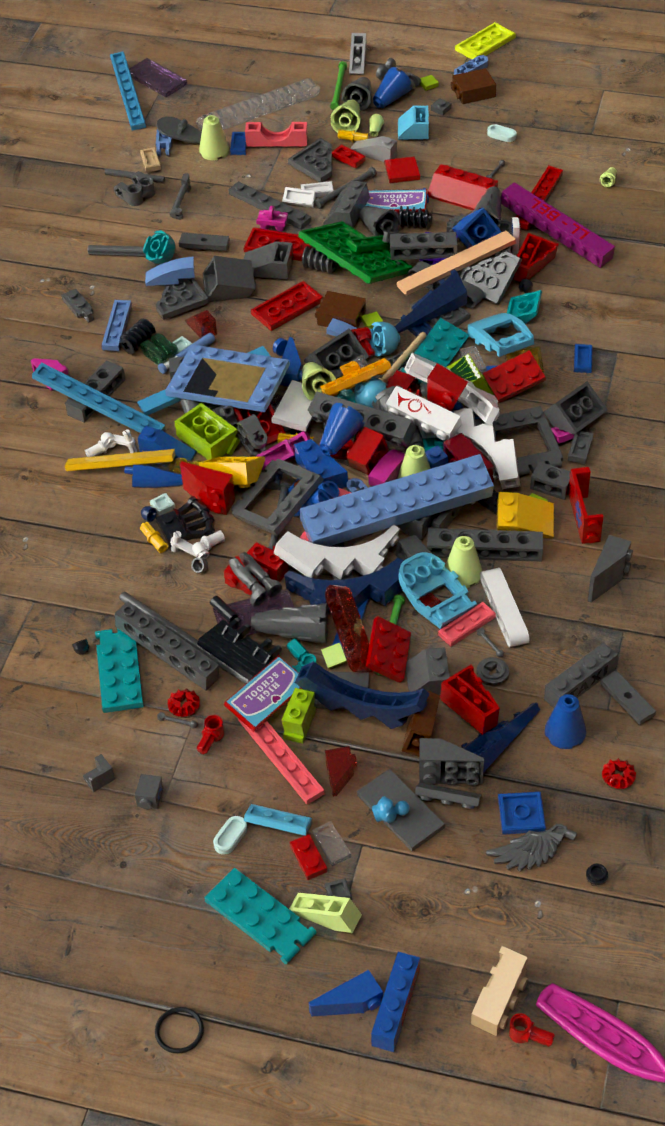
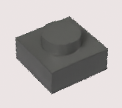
M439 98L431 105V111L443 116L451 109L452 103Z

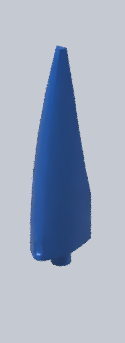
M125 466L124 473L133 474L132 487L162 488L183 485L181 474L152 466Z

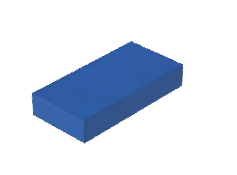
M232 132L230 155H246L245 132Z
M575 344L574 372H592V345Z

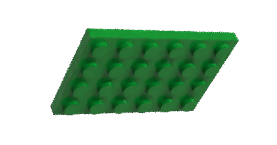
M343 221L301 230L298 235L306 244L313 246L318 252H322L327 258L334 260L339 266L351 271V274L360 277L367 284L408 274L409 270L413 268V266L403 260H391L390 252L386 249L355 253L346 245L347 240L366 236Z

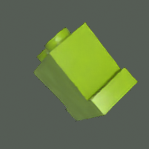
M299 688L294 689L282 718L284 728L283 739L301 744L304 743L316 713V707H314L315 692Z

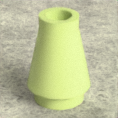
M373 114L369 118V135L372 137L378 136L384 124L381 115Z
M611 167L600 176V182L604 187H611L615 184L617 170Z

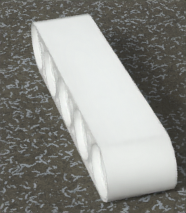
M495 568L480 572L482 586L492 610L496 613V619L508 647L529 643L528 630L502 570Z

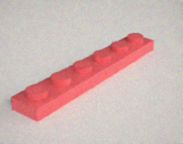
M238 718L241 725L307 805L325 795L322 786L268 721L253 732Z

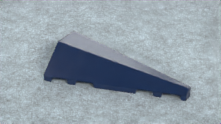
M455 269L451 271V275L446 280L442 279L439 282L440 286L434 291L430 290L412 306L413 310L407 316L403 315L400 317L401 321L394 326L398 333L467 305V290Z
M537 702L530 704L521 713L516 712L513 714L514 718L512 720L501 721L483 735H477L478 737L469 744L465 742L461 745V748L484 758L483 773L540 711Z

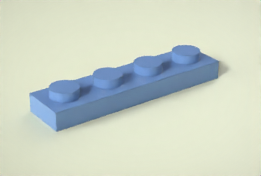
M114 300L102 342V350H120V336L125 332L132 307L130 300Z

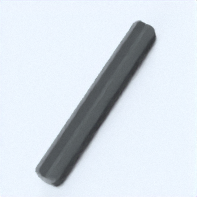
M89 245L87 249L89 255L146 256L143 253L144 246Z

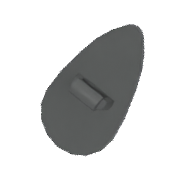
M162 117L157 121L156 127L161 134L173 139L200 144L202 132L188 124L186 119Z

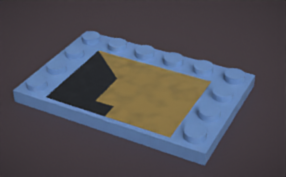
M191 345L167 386L165 393L166 396L266 412L290 363L288 359Z

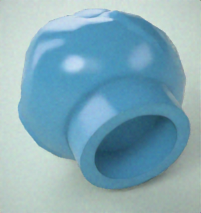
M385 796L378 801L377 805L372 806L377 822L385 821L392 823L395 821L397 814L404 816L410 810L409 804L406 801H399L394 806L392 800Z

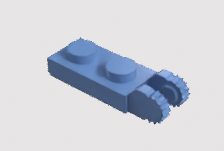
M157 130V156H161V148H166V156H170L172 138L161 134Z

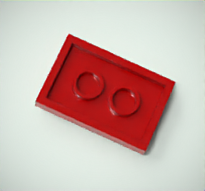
M530 350L482 373L498 403L546 381L544 373Z
M377 616L373 620L365 667L398 683L402 682L405 675L411 632Z

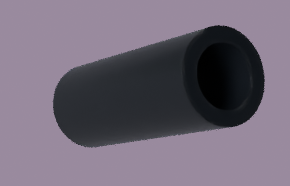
M214 596L210 600V605L229 623L238 617V614L219 596Z

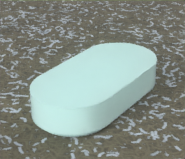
M493 124L487 129L489 137L501 141L513 142L517 137V132L514 129Z
M233 816L226 821L213 840L216 852L219 854H229L235 849L247 832V823L244 821V818Z

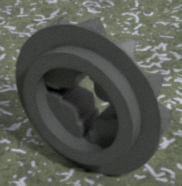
M489 657L483 659L478 664L477 674L485 684L492 683L495 686L496 683L502 684L505 679H508L509 667L502 659ZM496 668V673L489 675V671L492 672Z

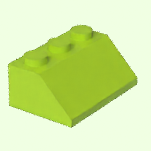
M202 403L174 421L176 436L207 460L225 455L238 432L234 426Z

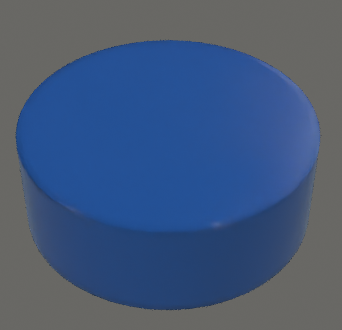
M284 338L277 339L273 344V352L283 356L288 341Z

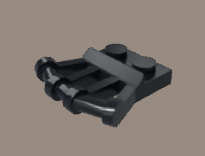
M194 496L190 497L187 503L179 509L173 508V511L156 517V522L170 547L172 546L170 543L171 538L176 531L181 532V539L185 541L201 539L202 536H209L215 533L213 528L214 517L209 514V508L198 502V499ZM193 508L197 509L196 511L186 514ZM202 517H203V519H200V520H197V521H195V522L186 524V523H188V522H190V521H193V520H196V519H199V518H202Z

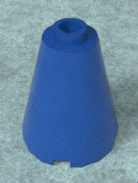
M391 67L387 71L373 96V103L377 108L388 106L412 89V87L410 88L411 80L402 70L401 72L397 71L396 67Z
M335 403L331 407L319 445L321 451L328 456L335 455L365 424V422H362L363 416L350 406L348 408L342 407L343 403Z
M563 695L559 698L545 725V736L548 737L553 746L560 749H572L573 746L582 744L586 737V726L579 700L573 695Z

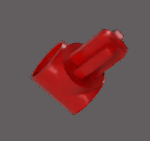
M368 327L351 329L354 336L369 355L368 359L373 357L375 352L369 343L372 337L370 329Z
M210 715L204 721L203 737L196 748L200 754H207L213 742L220 741L224 737L223 720L218 715Z
M515 1014L510 1020L509 1036L516 1043H528L529 1040L550 1047L553 1044L555 1035L552 1032L535 1027V1022L531 1021L525 1014ZM522 1026L525 1030L519 1031L515 1027Z

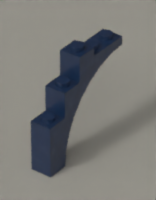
M396 558L389 565L376 572L345 580L314 579L289 570L284 575L286 589L303 597L305 600H309L310 604L327 603L328 614L340 603L356 611L369 598L386 606L395 595L402 591L398 574L400 565L404 560Z
M314 661L302 666L294 682L303 690L315 692L314 698L330 711L339 707H345L360 720L375 716L390 729L403 726L407 722L408 716L424 710L430 694L424 688L401 693L369 689L332 674Z

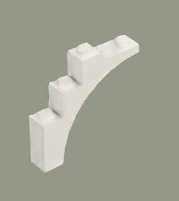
M412 353L404 369L407 374L427 383V378L437 363ZM468 381L458 401L468 408H472L485 423L492 425L500 413L497 398L490 393L476 388L472 382Z
M462 408L454 411L455 414L461 416L462 422L455 436L463 433L492 462L499 476L502 489L521 486L514 440L503 439L496 442L493 424L484 423L476 426L472 408ZM419 426L423 439L437 437L432 432L423 431Z
M393 525L374 540L349 547H328L313 544L287 531L276 543L274 554L310 578H313L315 574L318 576L323 569H326L340 580L345 575L348 576L353 569L364 576L383 568L382 564L388 552V547L390 545L393 547L399 539L397 535L400 528Z

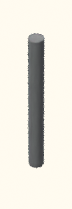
M105 169V175L131 178L136 173ZM145 174L151 177L154 182H165L164 176Z

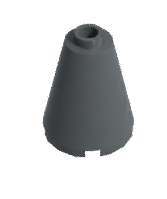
M360 77L345 86L342 92V101L344 103L348 100L357 101L360 106V112L367 109L371 103V81L367 77Z
M365 206L361 209L360 219L374 236L384 235V231L399 232L398 227L401 225V219L397 212L372 206Z

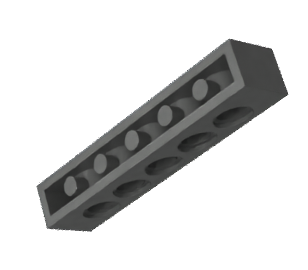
M316 392L308 408L313 420L327 422L330 414L328 411L331 410L333 404L343 403L342 407L344 408L350 406L363 416L362 422H365V427L384 435L386 441L396 446L403 445L408 447L416 430V426L411 419L320 392Z
M428 528L427 549L439 558H448L455 540L460 536H467L474 541L479 560L542 562L543 532Z
M129 601L115 612V626L205 691L219 678V664Z

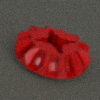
M187 688L182 691L178 689L176 693H171L170 698L167 699L169 711L178 717L190 716L200 706L199 696L196 695L194 690L189 691ZM186 698L187 702L181 707L180 702Z
M618 758L612 761L610 759L603 766L602 778L606 784L613 788H627L636 779L634 765H630L627 760L621 761ZM616 770L623 771V776L615 774Z

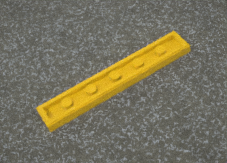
M175 449L71 458L65 463V470L77 471L172 462L175 457Z

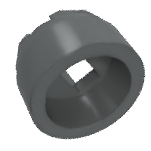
M204 558L193 559L191 563L192 570L196 573L205 572L208 569L207 560Z

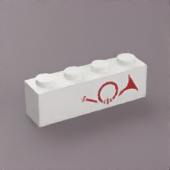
M398 386L395 387L386 402L388 413L411 419L423 431L432 432L441 440H448L454 437L462 424L461 416Z

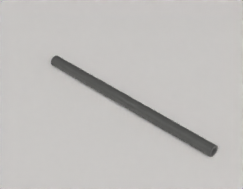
M124 591L120 594L119 599L121 601L132 603L219 664V667L244 684L249 681L197 645V639L127 592Z

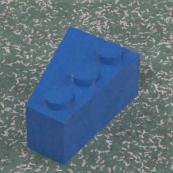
M312 439L294 444L295 460L299 467L321 475L324 479L323 482L332 481L340 489L347 487L348 471L331 456L324 454L320 446Z

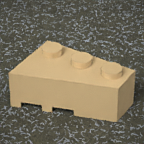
M501 946L499 951L500 960L496 967H492L490 971L492 976L486 987H483L471 1016L472 1025L497 1036L500 1028L505 1029L509 1020L507 1014L510 1009H515L519 999L517 994L519 990L524 991L528 982V978L525 977L527 957L504 946Z

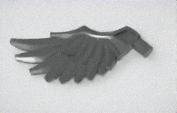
M555 824L552 828L543 832L529 830L525 835L510 840L508 845L486 850V855L499 856L494 859V864L510 862L506 866L508 870L517 866L518 871H521L526 866L530 870L535 863L537 867H540L542 860L543 863H547L548 858L552 859L563 838L575 840L577 832L567 829L562 824Z

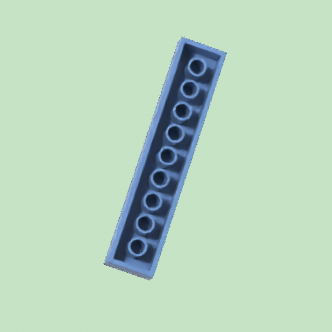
M478 454L300 508V519L309 542L317 545L332 546L390 528L393 525L397 526L491 497L494 485L481 455Z

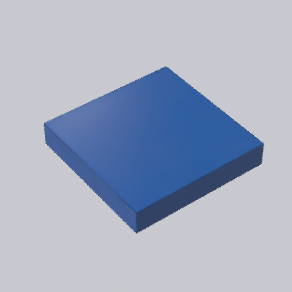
M541 792L498 794L502 835L527 833L529 830L535 832L546 831Z

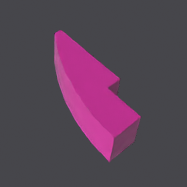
M303 431L289 440H283L255 457H265L262 470L272 460L293 461L295 460L294 444L310 440L311 438L307 432Z
M392 449L385 454L368 475L369 485L376 486L396 480L405 453Z

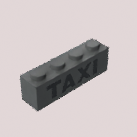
M603 642L546 684L544 700L554 708L559 698L563 695H573L578 698L601 681V679L616 670L618 654Z

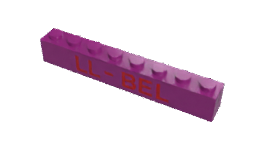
M514 182L502 191L501 199L504 207L599 268L603 267L613 258L614 245Z

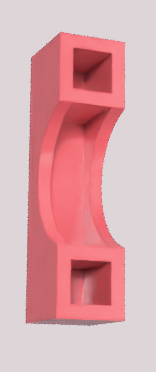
M246 122V147L307 146V122H291L289 128L282 132L270 131L263 126L262 122Z

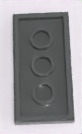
M390 769L357 791V796L371 810L372 806L377 805L378 801L384 796L392 800L394 806L399 801H406L409 804L410 810L408 814L404 816L397 814L395 821L392 823L382 822L411 851L417 849L445 828V824Z

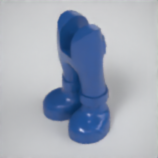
M332 481L321 483L301 508L338 497V486ZM300 509L293 517L300 516Z

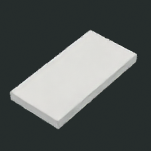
M291 381L272 417V423L306 432L312 420V416L308 411L312 400H309L304 395L301 382Z

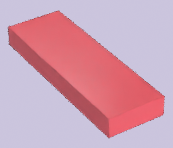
M481 602L440 629L438 636L452 647L478 628L496 618V613L484 602Z

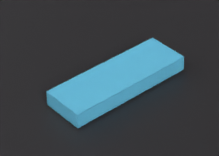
M254 804L250 805L244 815L245 822L306 836L312 824V818Z

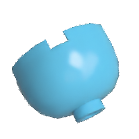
M374 322L372 324L374 325L373 329H370L372 337L369 343L376 352L375 356L392 354L400 342L398 331L394 325L388 322Z
M371 377V380L367 382H359L354 391L356 403L373 408L372 402L376 403L377 401L375 396L386 389L387 383L375 377Z

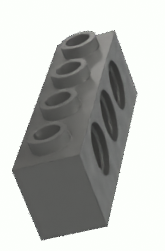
M456 232L390 234L391 260L449 258L457 254Z
M106 360L84 384L110 397L125 381L124 369ZM68 398L65 402L67 415L84 423L96 411L72 398Z

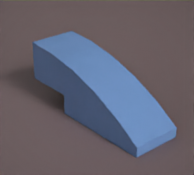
M194 258L175 259L152 268L146 272V286L179 284V279L195 278Z

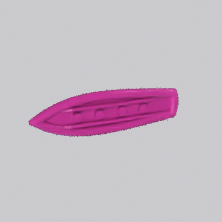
M554 983L549 984L540 993L536 1006L591 1051L630 1074L647 1080L665 1083L664 1057L638 1031L607 1011Z

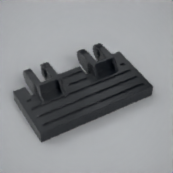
M237 617L230 623L222 620L198 639L197 645L249 681L280 654L282 647L279 645L267 652V649L273 643L271 639L267 638L261 644H258L246 636L251 630L249 624H246L237 631L236 629L242 622L240 618Z

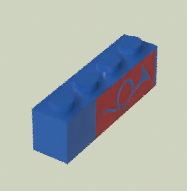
M402 952L397 953L372 1029L371 1042L373 1047L391 1052L395 1051L420 972V957Z

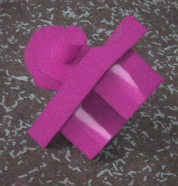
M270 206L269 210H259L256 224H259L261 229L267 230L270 226H275V230L283 231L288 213L275 211V207Z

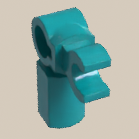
M293 639L287 644V649L299 661L298 665L291 666L298 673L302 666L313 661L317 663L315 655L309 654L297 639Z

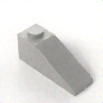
M352 33L349 75H364L367 52L366 33Z
M384 136L356 141L350 149L365 155V157L384 162V160L396 158L397 140Z

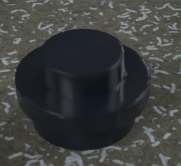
M595 863L588 867L586 878L593 885H602L608 879V871L602 864Z

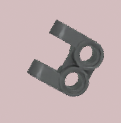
M140 171L131 176L134 184L126 185L120 182L114 186L115 194L131 206H139L143 203V198L148 199L155 195L153 179Z
M256 415L239 421L237 423L239 428L237 429V435L249 455L255 457L266 451L267 435ZM254 448L261 449L260 453L254 452Z

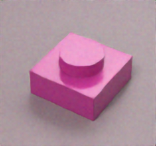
M557 427L551 428L558 443L574 438L572 433Z

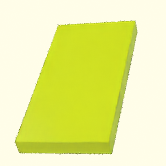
M494 22L457 44L455 51L470 59L480 55L486 56L516 38V33Z

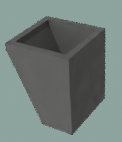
M214 255L202 273L204 291L209 302L249 298L256 289V282L253 277L254 268L252 267L251 260Z

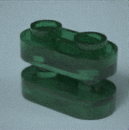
M159 333L151 337V342L146 340L140 344L143 354L156 365L164 364L167 362V358H173L178 354L177 346Z

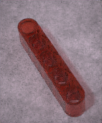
M329 585L325 591V598L348 665L353 672L371 673L373 670L365 667L369 640L352 592L347 586Z

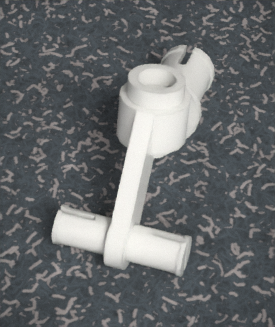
M128 429L122 432L124 436L105 432L101 435V441L99 440L98 444L84 451L87 457H93L102 453L105 454L108 448L121 444L128 446L130 453H134V451L137 452L136 441Z
M219 530L209 536H202L200 542L192 545L181 539V532L176 531L173 533L170 541L172 545L171 551L176 552V550L181 549L197 558L206 559L209 556L208 551L211 547L224 542L225 537L222 531Z

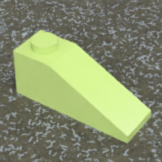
M298 893L289 908L301 918L334 931L353 933L362 916L352 900L345 897Z

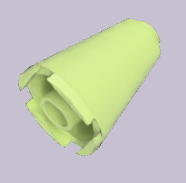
M348 100L333 110L330 117L331 126L337 133L340 129L347 131L355 130L356 132L359 128L360 106L357 101Z
M209 115L203 121L199 153L202 154L204 159L218 160V157H226L229 154L230 148L219 118Z
M308 362L302 368V391L309 400H313L316 392L322 393L320 386L335 380L336 377L328 369L314 362Z
M412 445L407 448L397 479L431 469L423 447Z
M460 536L453 544L445 567L450 572L454 571L459 576L457 578L462 586L465 585L466 588H469L474 583L475 585L479 583L482 567L474 541L470 537Z

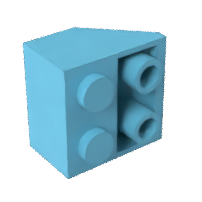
M412 106L398 118V140L429 139L428 106Z

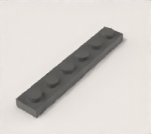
M239 181L228 189L229 195L262 211L269 210L270 206H274L275 211L288 213L286 222L301 230L312 222L311 216Z

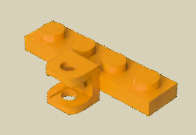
M385 358L360 368L356 361H351L340 366V370L343 373L342 377L321 385L320 388L322 393L335 396L343 389H351L359 382H367L375 375L387 373V370L392 367Z

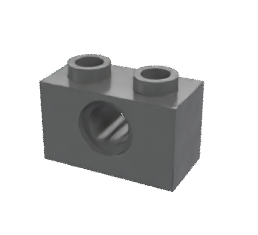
M539 462L531 476L530 489L565 500L569 490L570 471Z

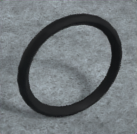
M186 1007L172 1008L163 1013L155 1025V1038L158 1044L168 1052H187L200 1042L204 1031L203 1021L192 1009ZM176 1012L191 1014L199 1025L197 1038L193 1043L184 1048L167 1046L162 1041L159 1033L163 1020Z

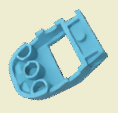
M500 313L468 324L467 333L470 338H474L477 345H484L485 349L489 352L495 350L498 357L534 345V335L522 320L511 314ZM511 324L517 331H521V333H516L513 336L501 338L499 341H495L488 334L495 332L496 327L506 328Z
M427 552L417 553L404 560L400 565L398 578L405 595L417 612L439 629L477 605L476 601L471 602L467 594L469 591L465 585L462 586L457 578L459 576L454 571L450 572L445 567V563L434 554ZM443 585L454 595L432 608L428 605L425 606L419 600Z

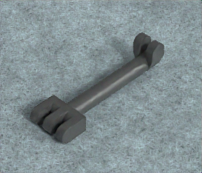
M188 173L182 176V186L170 212L172 218L179 220L183 219V212L179 207L185 193H189L191 189Z

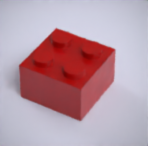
M364 426L363 430L357 434L354 445L348 449L346 457L351 468L369 475L381 458L388 453L389 449L384 435Z

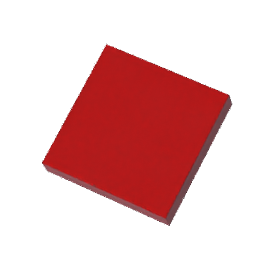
M415 156L384 160L389 183L420 180Z

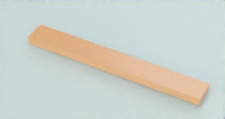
M507 231L499 233L398 281L397 287L407 296L451 275L453 269L459 271L516 244V239Z

